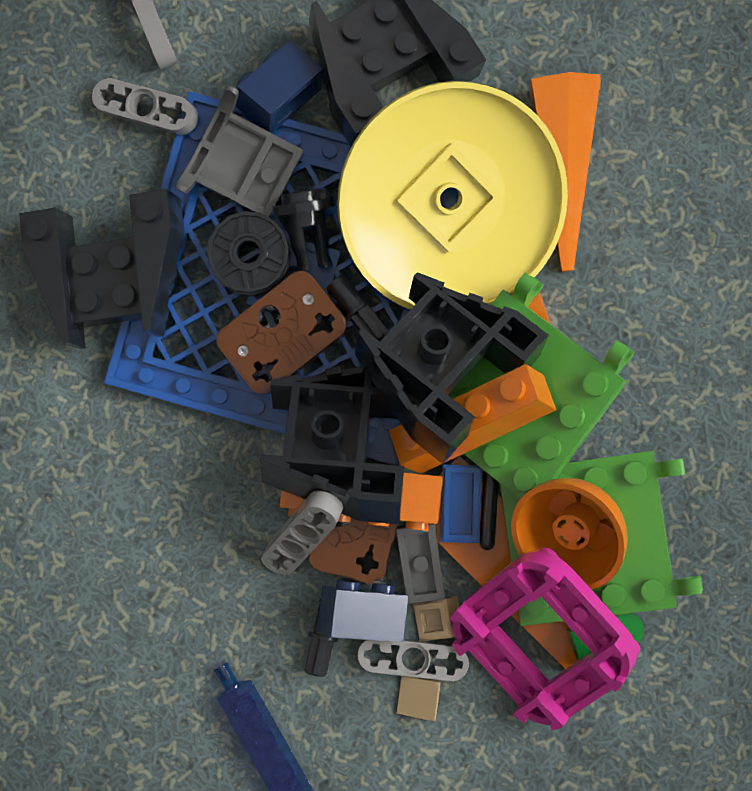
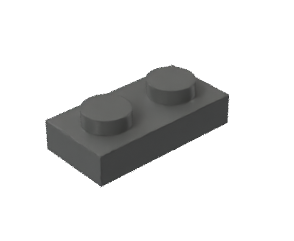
M429 523V531L406 529L405 525L397 526L396 533L405 592L408 595L407 604L445 599L446 594L435 524Z

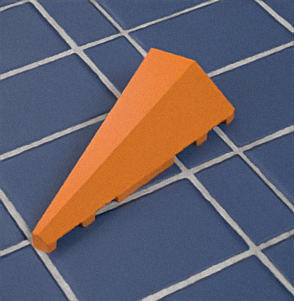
M566 72L532 78L528 85L533 112L546 125L555 139L566 171L568 189L567 211L563 229L556 245L561 273L573 271L575 265L601 83L600 74Z

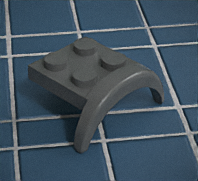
M228 86L194 155L177 181L176 189L188 193L197 183L251 212L262 213L270 218L273 213L272 206L277 205L304 150L233 114L239 91L233 86Z

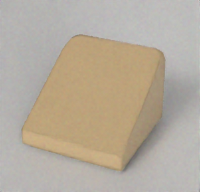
M457 596L413 603L419 641L455 637L451 617L459 608Z
M401 676L397 713L436 721L440 680Z

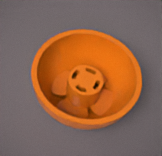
M557 478L545 481L532 488L520 499L512 516V538L520 556L528 552L538 551L541 548H549L566 562L591 590L609 582L623 563L628 542L627 527L623 514L616 502L603 489L588 481L576 478Z

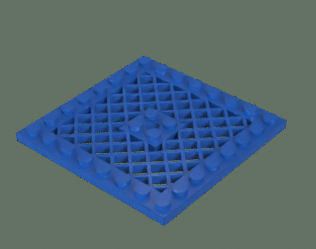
M188 91L186 100L197 109L198 123L190 133L185 135L176 134L160 188L168 189L181 198L185 237L182 249H179L175 268L178 269L177 274L179 272L187 288L171 296L175 285L172 283L167 308H169L176 325L165 330L163 337H156L144 332L142 319L121 323L104 383L286 434L289 410L272 409L271 394H257L227 358L208 368L199 350L216 342L217 335L220 332L209 314L228 304L234 317L237 318L240 314L233 301L242 297V295L236 293L228 294L223 284L211 270L207 257L208 245L203 248L194 231L210 222H213L216 227L219 224V217L234 209L238 213L243 212V209L240 205L231 201L213 211L204 196L210 193L211 190L197 183L188 193L176 189L177 181L194 155L221 101ZM235 106L233 114L255 124ZM182 112L181 119H184L186 113ZM287 119L272 132V134L304 150L299 164L296 166L291 177L306 170L315 185L310 189L328 188L340 181L346 157L351 149L343 134ZM312 167L334 173L335 175L320 183ZM288 182L286 190L288 193H291L294 190ZM450 187L441 193L440 203L442 207L450 208L457 203L459 197L457 189ZM200 199L208 215L192 223ZM336 204L334 207L324 211L325 219L332 216L340 229L338 205ZM272 213L270 218L283 230L291 251L289 269L295 268L297 261L291 249L289 231H285L278 216H274ZM311 226L303 227V231L309 229L313 236ZM341 233L329 239L328 257L329 260H332L333 264L330 267L323 268L318 266L315 245L305 242L310 270L305 272H308L315 279L328 297L330 292L326 290V287L333 281L334 275L338 278L341 275V271L354 265L352 258L338 265L341 252L329 248L343 240ZM188 236H190L198 251L182 259ZM259 248L241 257L240 261L248 263L259 257ZM202 258L211 275L192 284L184 267ZM366 280L355 286V289L360 292L372 285ZM215 281L224 298L205 308L196 291ZM372 286L381 302L371 308L372 311L377 313L385 309L392 324L395 326L398 320L390 307L395 302L390 299L386 300L384 295ZM191 294L200 311L182 321L173 304ZM266 294L256 297L248 296L246 305L252 306ZM334 298L331 300L334 305L338 304ZM404 307L401 319L410 311V309ZM268 309L262 315H265L270 326L273 328L277 325L270 312L279 315L281 313L275 309ZM322 316L317 319L319 326L321 325ZM332 317L329 318L330 323L334 321ZM205 318L213 335L195 345L186 327ZM351 320L346 322L345 330L354 326ZM181 331L190 348L171 357L163 340ZM343 336L340 340L347 351L346 354L328 363L322 352L318 356L324 366L306 376L302 370L297 372V374H300L301 378L323 374L326 372V369L333 368L350 358L355 367H360L361 364L355 355L356 348L352 350L347 339ZM157 345L165 360L154 358ZM194 354L202 371L176 363ZM230 364L239 381L214 375L213 373ZM271 364L268 367L262 365L263 369L258 371L255 380L266 374L271 380L270 371L274 368V365ZM370 418L366 451L367 458L396 466L400 465L389 432L390 429L401 425L398 419Z

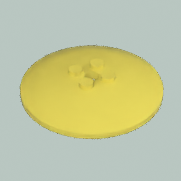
M450 81L422 86L405 93L383 107L371 118L354 141L346 157L338 187L337 205L341 234L345 246L361 274L385 297L411 310L416 305L408 299L413 276L417 272L445 282L444 287L468 296L470 292L483 297V302L492 305L502 290L513 293L518 280L524 273L535 278L552 255L562 232L567 211V177L561 153L550 131L528 106L515 97L493 87L473 82ZM447 188H456L459 195L457 203L450 208L442 207L440 203L441 193Z

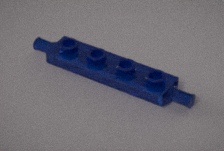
M228 662L221 665L228 679L220 667L214 669L213 671L225 689L217 698V701L268 791H314L252 680L238 682Z

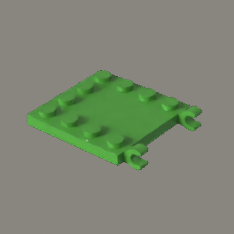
M524 273L518 280L513 295L506 290H502L492 305L501 309L506 306L517 310L549 335L540 357L531 367L544 375L556 411L464 453L519 499L535 486L557 478L628 382L619 373L635 353L625 344L616 341L607 352L602 363L528 307L542 290L544 284L527 273ZM482 357L448 396L454 399L505 373Z
M654 451L568 462L557 476V478L585 480L600 487L616 502L623 514L628 538L623 563L609 582L601 587L592 589L614 615L677 608L676 596L702 594L701 575L673 579L658 478L686 474L683 458L656 462ZM500 483L511 562H513L520 555L513 542L511 521L514 509L520 499ZM539 597L534 602H528L519 609L521 626L563 621L542 597Z

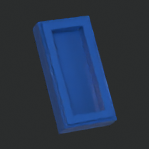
M443 465L440 542L479 543L482 468L469 465Z

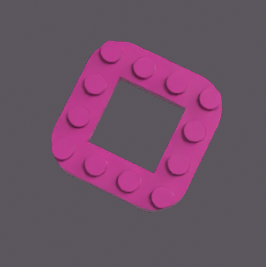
M541 548L538 551L528 552L519 556L470 594L451 617L453 632L456 638L452 645L458 655L462 656L468 650L519 705L513 713L518 720L524 724L527 719H530L540 724L550 725L551 730L562 728L571 716L609 691H618L634 668L640 653V646L633 639L628 629L577 573L549 548ZM539 597H542L591 651L550 680L544 676L499 626L500 623L528 602H534Z

